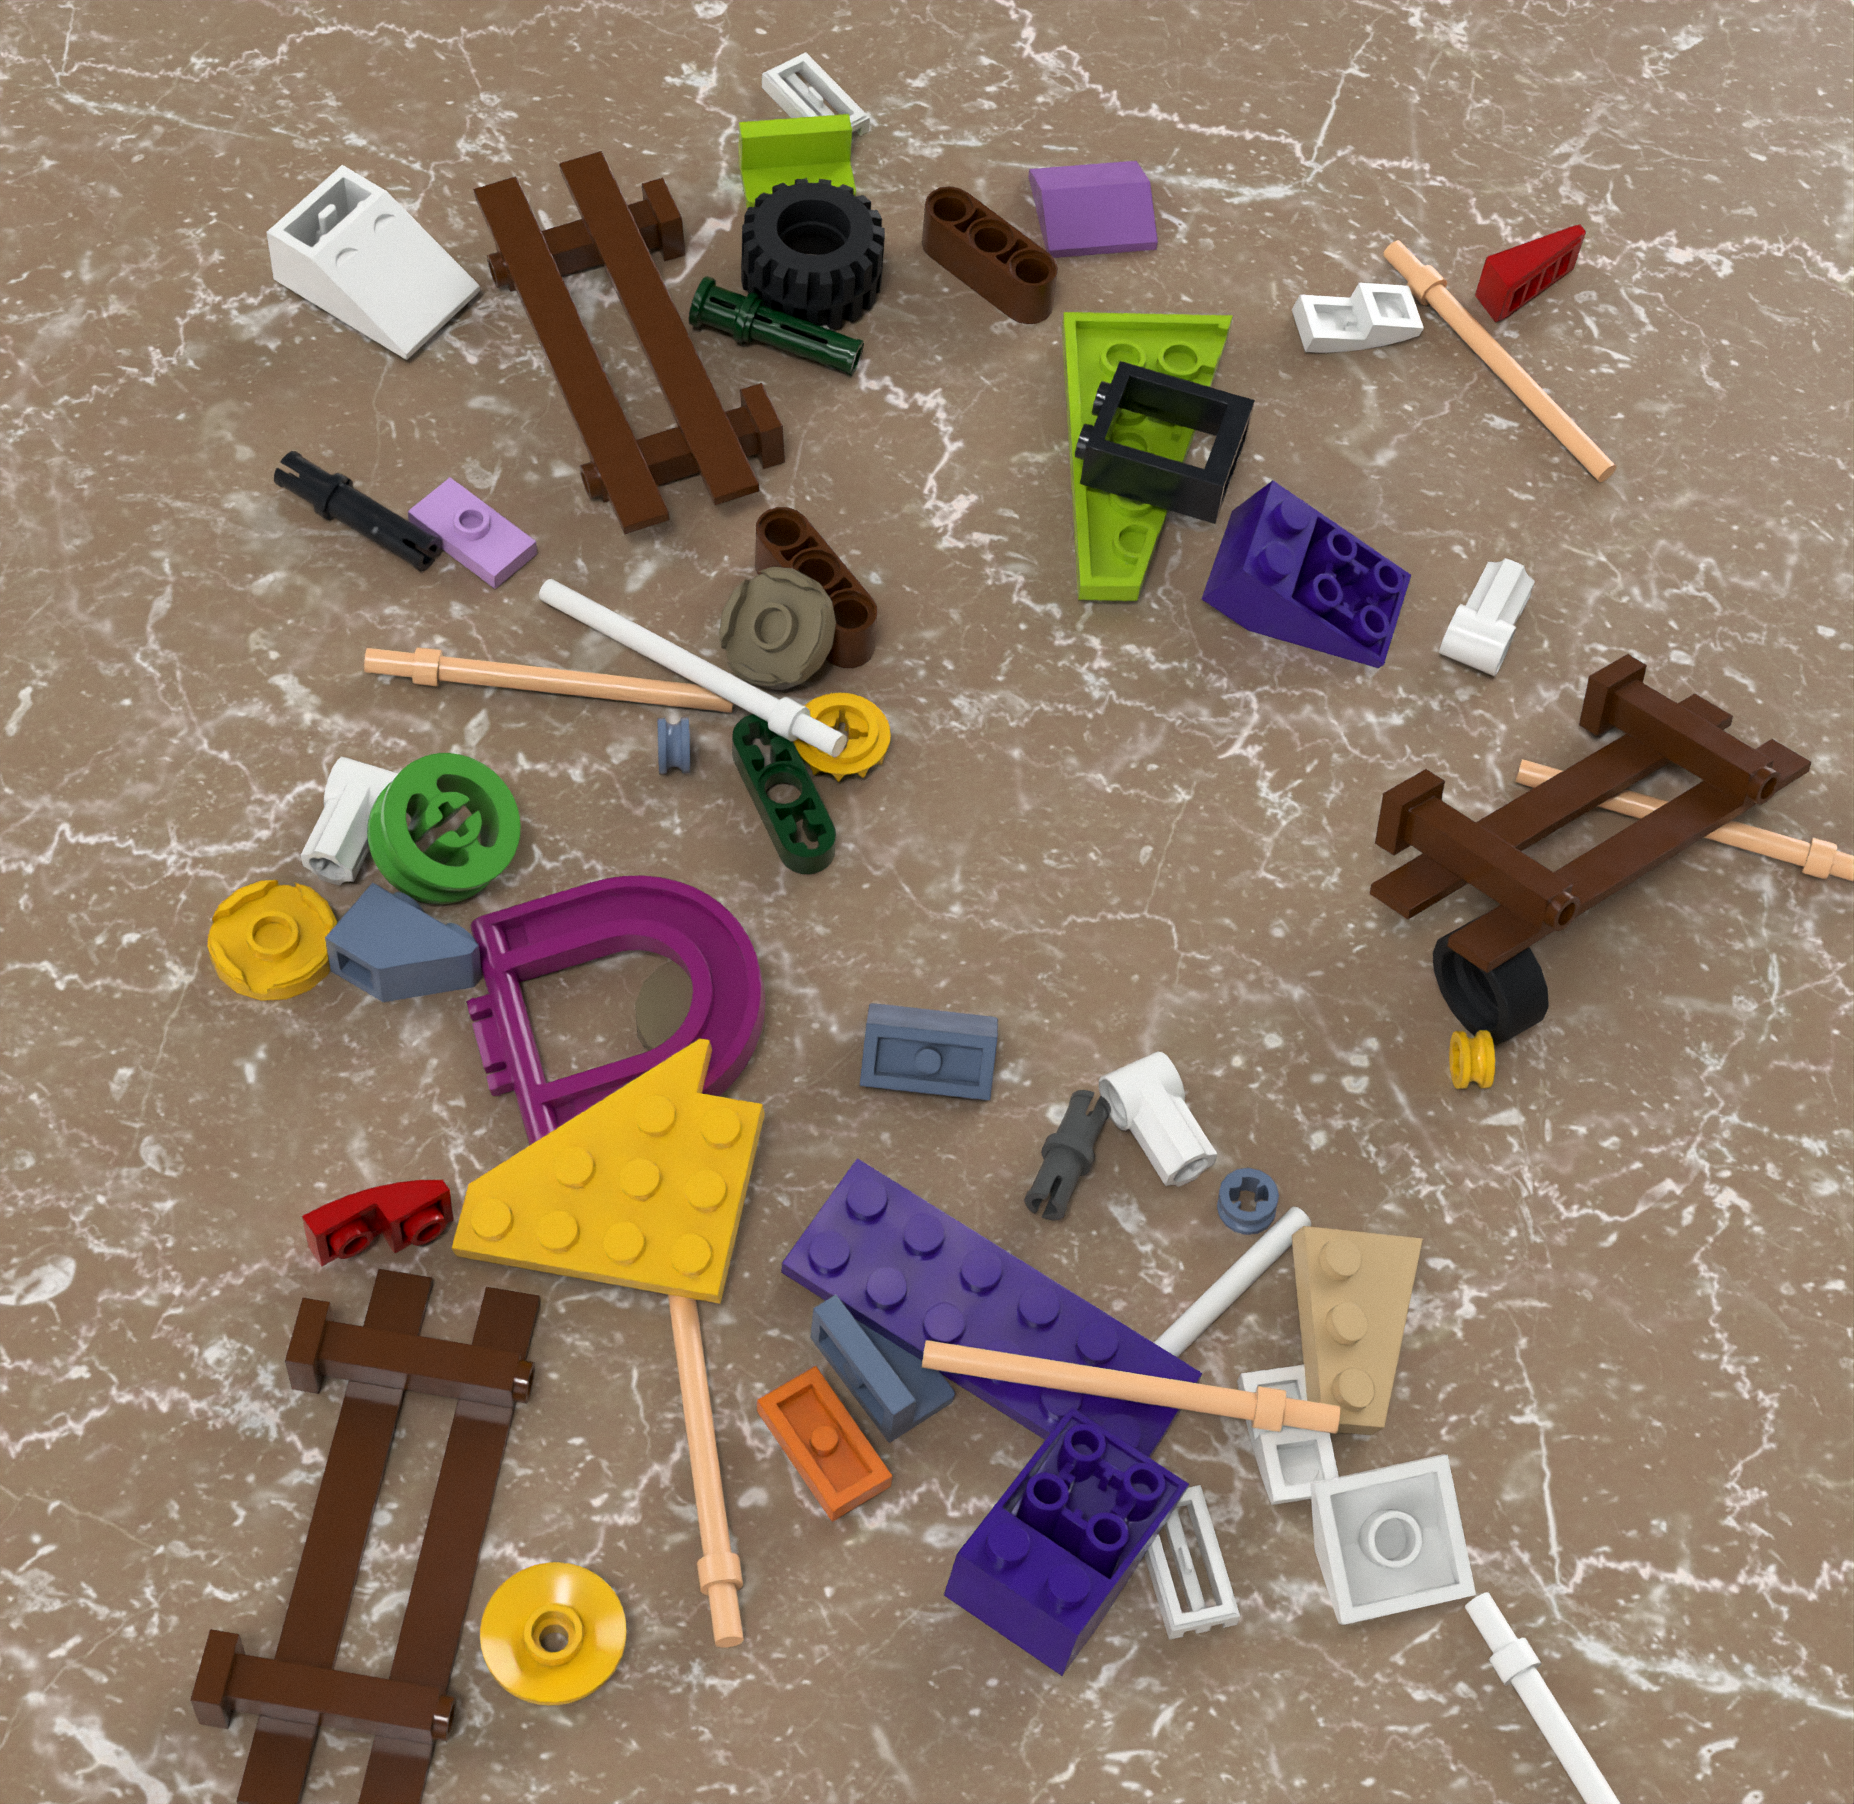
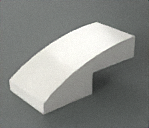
M1358 283L1350 298L1299 295L1292 308L1305 352H1347L1381 347L1417 337L1424 329L1410 287L1403 285Z
M1304 1365L1241 1373L1237 1380L1238 1389L1242 1391L1256 1392L1257 1386L1286 1390V1398L1307 1401ZM1246 1420L1256 1461L1271 1505L1311 1499L1310 1483L1339 1477L1330 1433L1283 1425L1280 1432L1252 1428L1251 1420Z

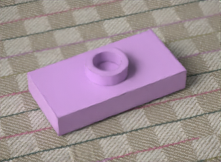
M450 477L408 511L409 522L431 535L438 536L442 542V550L494 589L499 587L537 555V546L534 539Z

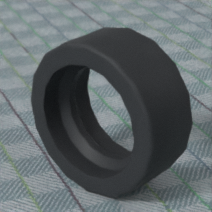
M1474 919L1437 940L1433 950L1434 973L1445 1001L1465 1029L1474 1036L1479 1030H1488L1492 1036L1493 1044L1498 1045L1544 1019L1549 1007L1548 987L1541 966L1530 947L1488 973L1447 946L1449 936L1476 920Z

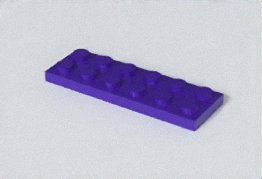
M858 1158L782 1262L781 1273L825 1301L837 1295L855 1320L921 1361L923 1360L925 1341L929 1340L1192 1383H1199L1202 1373ZM939 1371L946 1378L1044 1440L1047 1439L1068 1410L1073 1407L1149 1458H1151L1182 1410Z

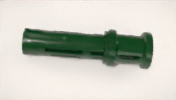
M705 276L700 282L689 311L688 319L689 324L699 328L706 324L733 334L734 341L741 344L751 343L755 339L794 353L797 356L805 357L846 372L850 376L856 371L863 353V340L853 339L809 321H804L765 306V301L761 299L760 295L751 292L744 296L716 286V280Z

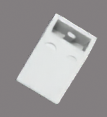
M343 165L267 231L274 280L406 360L480 292V285L386 190Z

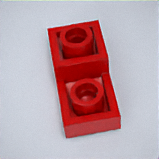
M414 1180L369 1188L327 1203L302 1216L308 1247L321 1267L338 1257L340 1259H347L359 1254L379 1234L383 1235L394 1253L401 1251L411 1244L415 1246L426 1244L439 1236L446 1225L454 1220L450 1189L443 1180Z

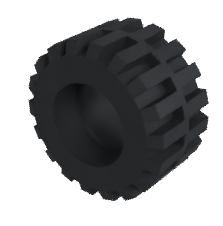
M807 178L796 179L795 185L787 186L785 183H780L773 186L772 194L764 192L755 199V207H749L744 215L741 260L743 290L748 291V294L752 292L760 295L761 299L765 301V306L804 321H809L818 326L827 325L830 330L842 327V320L856 321L862 317V309L870 310L876 301V294L880 293L882 283L885 228H882V218L878 210H871V201L864 195L855 197L853 195V188L844 184L840 187L832 186L831 180L819 179V183H808Z

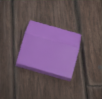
M1137 161L1029 169L1028 177L1045 249L1053 258L1157 249L1158 241L1151 185Z

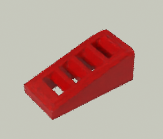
M1581 224L1574 225L1486 257L1475 296L1495 322L1507 318L1571 272L1575 267L1586 231Z

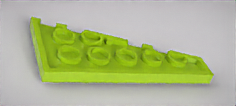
M1063 312L1061 328L1078 600L1138 601L1168 510L1080 484L1084 460L1075 458L1076 446L1083 425L1086 423L1094 426L1098 417L1092 415V408L1101 381L1111 383L1118 364L1122 361L1211 387L1230 332L1233 315ZM1122 409L1109 441L1185 463L1196 430Z

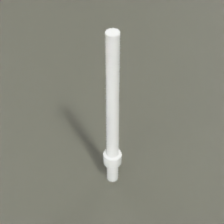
M548 579L542 585L539 592L541 601L768 722V728L772 732L789 741H795L799 738L832 757H837L843 751L847 741L846 735L812 718L807 707L788 697L779 700L553 579Z
M1489 1592L1472 1599L1465 1605V1609L1493 1652V1655L1489 1658L1490 1663L1505 1686L1510 1684L1514 1686L1585 1803L1620 1804L1537 1671L1541 1662L1527 1639H1517Z

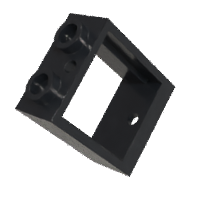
M1120 361L1112 382L1101 381L1092 408V415L1098 416L1094 426L1085 423L1077 442L1075 458L1084 460L1080 484L1216 524L1247 439L1255 400ZM1121 410H1129L1216 436L1205 469L1109 441Z

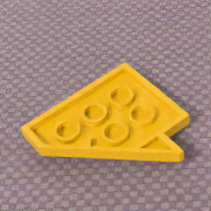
M699 1038L469 1183L454 1236L452 1250L457 1257L721 1304L765 1115L763 1105L702 1094L712 1047L710 1040Z

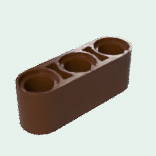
M940 187L927 196L922 233V246L925 253L1016 322L1037 324L1046 320L1052 313L1058 265L1052 255L971 194L960 188Z
M776 507L764 512L756 522L755 570L757 574H763L758 571L769 567L793 568L820 583L832 601L836 620L833 645L826 659L833 665L841 668H856L864 665L871 659L875 651L877 605L804 515L789 507Z

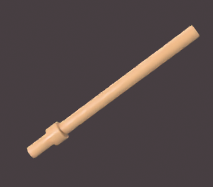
M1399 240L1394 241L1385 249L1383 256L1407 280V286L1410 287L1412 295L1422 305H1430L1598 482L1607 480L1615 472L1616 465L1446 289L1447 281L1432 265L1424 266Z
M417 647L415 653L367 648L364 660V671L366 673L412 677L413 684L438 687L440 681L728 713L733 712L734 705L732 702L698 684L443 656V651L438 649Z
M1522 759L1515 782L1535 788L1559 774L1562 770ZM1625 789L1597 807L1642 819L1668 803V801ZM1733 820L1704 837L1802 866L1801 873L1826 880L1830 874L1854 881V856L1836 851L1837 844L1812 837L1810 842H1805Z
M668 1295L703 1557L697 1562L700 1591L702 1594L709 1596L715 1645L722 1648L733 1647L744 1641L737 1591L743 1587L740 1558L737 1554L731 1552L696 1299Z
M925 1341L921 1368L1251 1420L1252 1428L1280 1432L1282 1425L1336 1434L1338 1431L1340 1406L1286 1398V1390L1257 1386L1256 1392H1249L942 1342Z

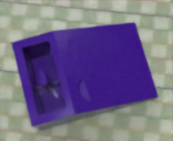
M1272 480L1232 510L1202 600L1248 631L1380 668L1385 663L1411 574Z
M1071 1407L959 1550L944 1596L1063 1676L1106 1616L1186 1492L1189 1483Z

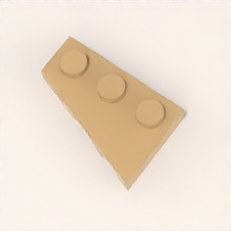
M1303 1226L1292 1234L1307 1401L1340 1406V1420L1337 1433L1373 1435L1385 1427L1423 1238Z

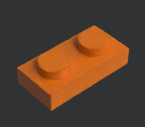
M817 1366L757 1400L758 1414L832 1522L891 1487L892 1474Z

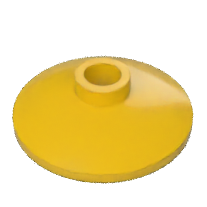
M549 1562L530 1566L508 1578L490 1598L481 1620V1651L486 1666L493 1678L515 1697L538 1705L572 1703L589 1696L602 1687L617 1669L626 1645L625 1614L616 1593L609 1584L594 1572L578 1565L561 1562ZM550 1633H560L567 1638L568 1643L561 1651L549 1652L541 1646V1641Z

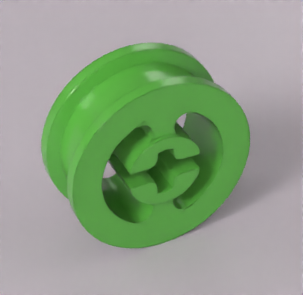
M437 753L411 762L383 789L371 808L367 825V837L372 858L381 874L391 885L415 900L429 904L447 905L462 902L473 897L503 872L516 853L521 825L518 807L511 791L493 770L483 763L464 755ZM464 806L471 812L472 815L454 831H448L440 836L424 852L420 851L416 846V843L433 827L437 828L448 822ZM406 813H408L411 818V822L408 827L406 823ZM479 833L481 836V844L478 842L477 839Z

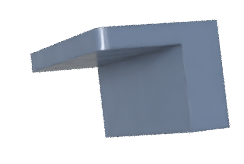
M871 1003L869 1004L860 1086L990 1100L998 1038V1018Z
M837 1295L832 1296L813 1308L811 1340L888 1443L894 1441L953 1402L955 1392L938 1370L921 1368L922 1361L855 1320Z

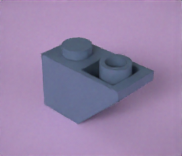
M373 882L325 937L331 972L382 1002L472 988L482 979L479 944H477L468 931L454 923H447L445 925L424 913L420 905L408 895L401 892L392 894Z

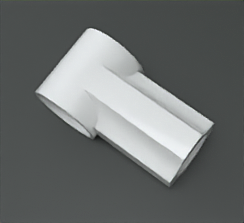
M1506 558L1500 562L1487 563L1466 606L1463 604L1458 606L1443 638L1439 650L1440 654L1494 677L1496 676L1516 631L1515 624L1531 596L1535 583L1528 576L1523 565Z
M340 757L328 777L324 794V809L301 853L303 867L311 870L320 880L340 886L343 882H354L369 851L367 825L371 808L379 794L399 773L350 758Z
M1157 1051L1099 1079L1100 1096L1105 1098L1111 1106L1109 1117L1120 1130H1131L1165 1186L1176 1185L1180 1187L1197 1179L1203 1171L1214 1164L1217 1153L1186 1106L1185 1092L1179 1073L1168 1056L1163 1052Z

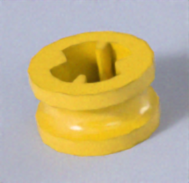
M1488 1030L1477 1031L1474 1038L1467 1037L1464 1031L1453 1032L1449 1047L1451 1079L1456 1089H1466L1469 1082H1476L1480 1089L1492 1086L1495 1075V1050L1492 1036Z

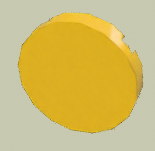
M261 880L237 889L219 904L212 917L213 924L209 930L207 944L211 962L219 979L236 993L260 1001L287 1000L310 991L330 972L325 937L337 924V920L328 902L312 888L294 882L295 887L290 885H279L278 880Z

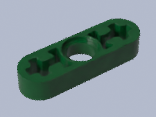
M754 714L742 718L733 729L732 758L782 863L788 869L800 874L821 872L831 864L834 858L836 830L793 741H789L769 730L768 722ZM759 739L763 745H770L771 764L764 767L765 759L757 745H750L751 740ZM789 783L795 786L801 795L791 803L782 804L771 800L767 796L766 791L774 784ZM803 819L802 828L810 842L818 841L816 848L808 849L804 842L797 843L796 822Z

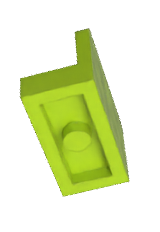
M849 114L739 122L738 163L746 207H755V199L763 192L772 194V187L785 183L787 186L795 185L796 179L807 178L808 183H819V179L831 180V185L835 187H840L842 184L854 189L853 195L856 197V187L850 162L852 127Z

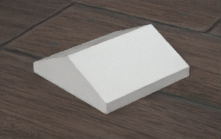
M1437 1455L1310 1483L1314 1548L1338 1624L1346 1625L1476 1595L1448 1455Z

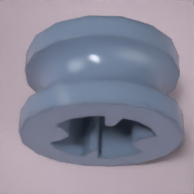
M681 717L677 724H669L665 718H657L659 774H667L668 769L671 767L680 768L682 773H690L689 717Z
M1244 1168L1233 1171L1221 1182L1217 1202L1220 1219L1225 1226L1234 1232L1245 1235L1258 1234L1268 1229L1275 1218L1279 1198L1277 1185L1270 1176L1261 1170ZM1247 1190L1255 1193L1254 1201L1257 1202L1255 1211L1247 1212L1240 1210L1241 1201L1237 1200L1240 1197L1241 1191Z

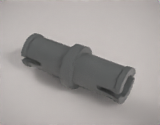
M1078 1090L1072 1094L1069 1106L1057 1132L1049 1135L1042 1147L1041 1154L1044 1161L1031 1189L1027 1191L1024 1199L1028 1209L1036 1214L1042 1200H1045L1050 1193L1051 1197L1042 1214V1218L1060 1220L1064 1217L1067 1204L1080 1176L1089 1173L1094 1163V1144L1105 1120L1108 1119L1111 1113L1110 1104L1105 1098L1100 1096L1094 1110L1090 1111L1086 1116L1085 1113L1095 1092Z

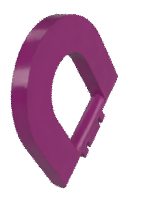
M644 875L606 878L480 916L473 920L470 925L473 938L479 944L481 969L488 994L471 998L466 1003L472 1021L479 1020L472 1023L484 1070L486 1074L493 1073L486 1076L489 1090L492 1096H501V1094L515 1091L529 1146L699 1038L710 1040L712 1047L702 1094L722 1095L739 1077L756 1049L762 1032L766 1002L764 982L756 952L743 926L734 915L720 902L693 886L671 879ZM629 950L649 951L663 955L677 963L687 973L693 987L691 1006L682 1025L668 1040L642 1054L555 1081L546 1082L520 988V982L610 954Z

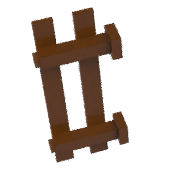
M602 151L559 163L562 177L582 219L543 231L539 228L517 177L473 189L475 199L497 248V252L487 255L489 270L495 286L500 288L508 285L510 292L517 291L589 453L590 462L579 466L588 497L594 499L601 496L604 503L610 501L625 535L670 520L667 507L657 488L658 485L700 472L714 505L759 492V483L747 457L756 454L763 469L784 463L783 425L762 383L740 389L741 407L726 412L722 407L649 252V249L658 247L664 262L685 256L682 216L663 177L642 183L643 201L627 205ZM600 264L604 265L678 427L638 440L635 439L562 276Z
M1627 654L1589 676L1579 726L1596 736L1603 734L1613 727L1626 734L1481 820L1474 822L1443 802L1442 795L1445 781L1427 769L1384 792L1375 844L1393 856L1410 846H1413L1423 854L1373 882L1370 888V895L1409 920L1468 883L1501 905L1450 935L1447 946L1488 973L1550 933L1562 931L1577 916L1756 804L1762 805L1766 803L1774 793L1808 773L1811 761L1773 739L1756 749L1750 747L1723 731L1731 726L1733 715L1697 694H1693L1679 703L1674 702L1643 683L1647 665ZM1671 761L1704 780L1555 872H1552L1522 852Z
M378 1269L363 1326L334 1322L330 1302L302 1298L285 1359L292 1390L319 1394L324 1376L349 1381L274 1660L246 1655L239 1634L210 1629L190 1700L198 1722L201 1725L228 1729L233 1711L259 1715L236 1801L237 1804H300L319 1726L375 1735L358 1804H421L436 1740L447 1742L453 1726L456 1697L448 1696L447 1692L516 1402L527 1404L532 1390L535 1362L526 1361L540 1305L539 1295L486 1287L472 1345L420 1336L433 1286L432 1277ZM409 1390L456 1398L458 1402L389 1679L338 1671L334 1670L405 1391Z

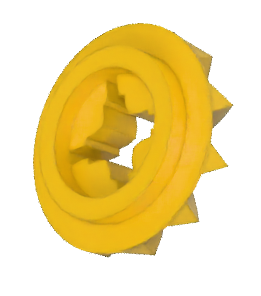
M830 693L814 698L804 705L810 710L812 718L835 730H838L839 723H845L844 731H847L849 739L847 748H844L837 757H832L799 738L793 741L801 759L809 764L813 775L823 771L832 774L837 782H839L845 775L855 773L864 778L869 768L875 764H883L886 751L890 745V726L884 713L874 703L855 694Z

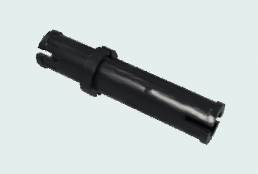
M296 451L287 453L280 461V463L299 473V477L276 468L274 474L275 484L281 488H286L313 504L316 514L327 520L338 519L412 564L420 572L428 569L435 561V559L421 552L415 546L417 544L425 550L429 549L439 554L442 542L438 536L431 535L367 495L354 489L353 481L340 473L331 475L303 458Z

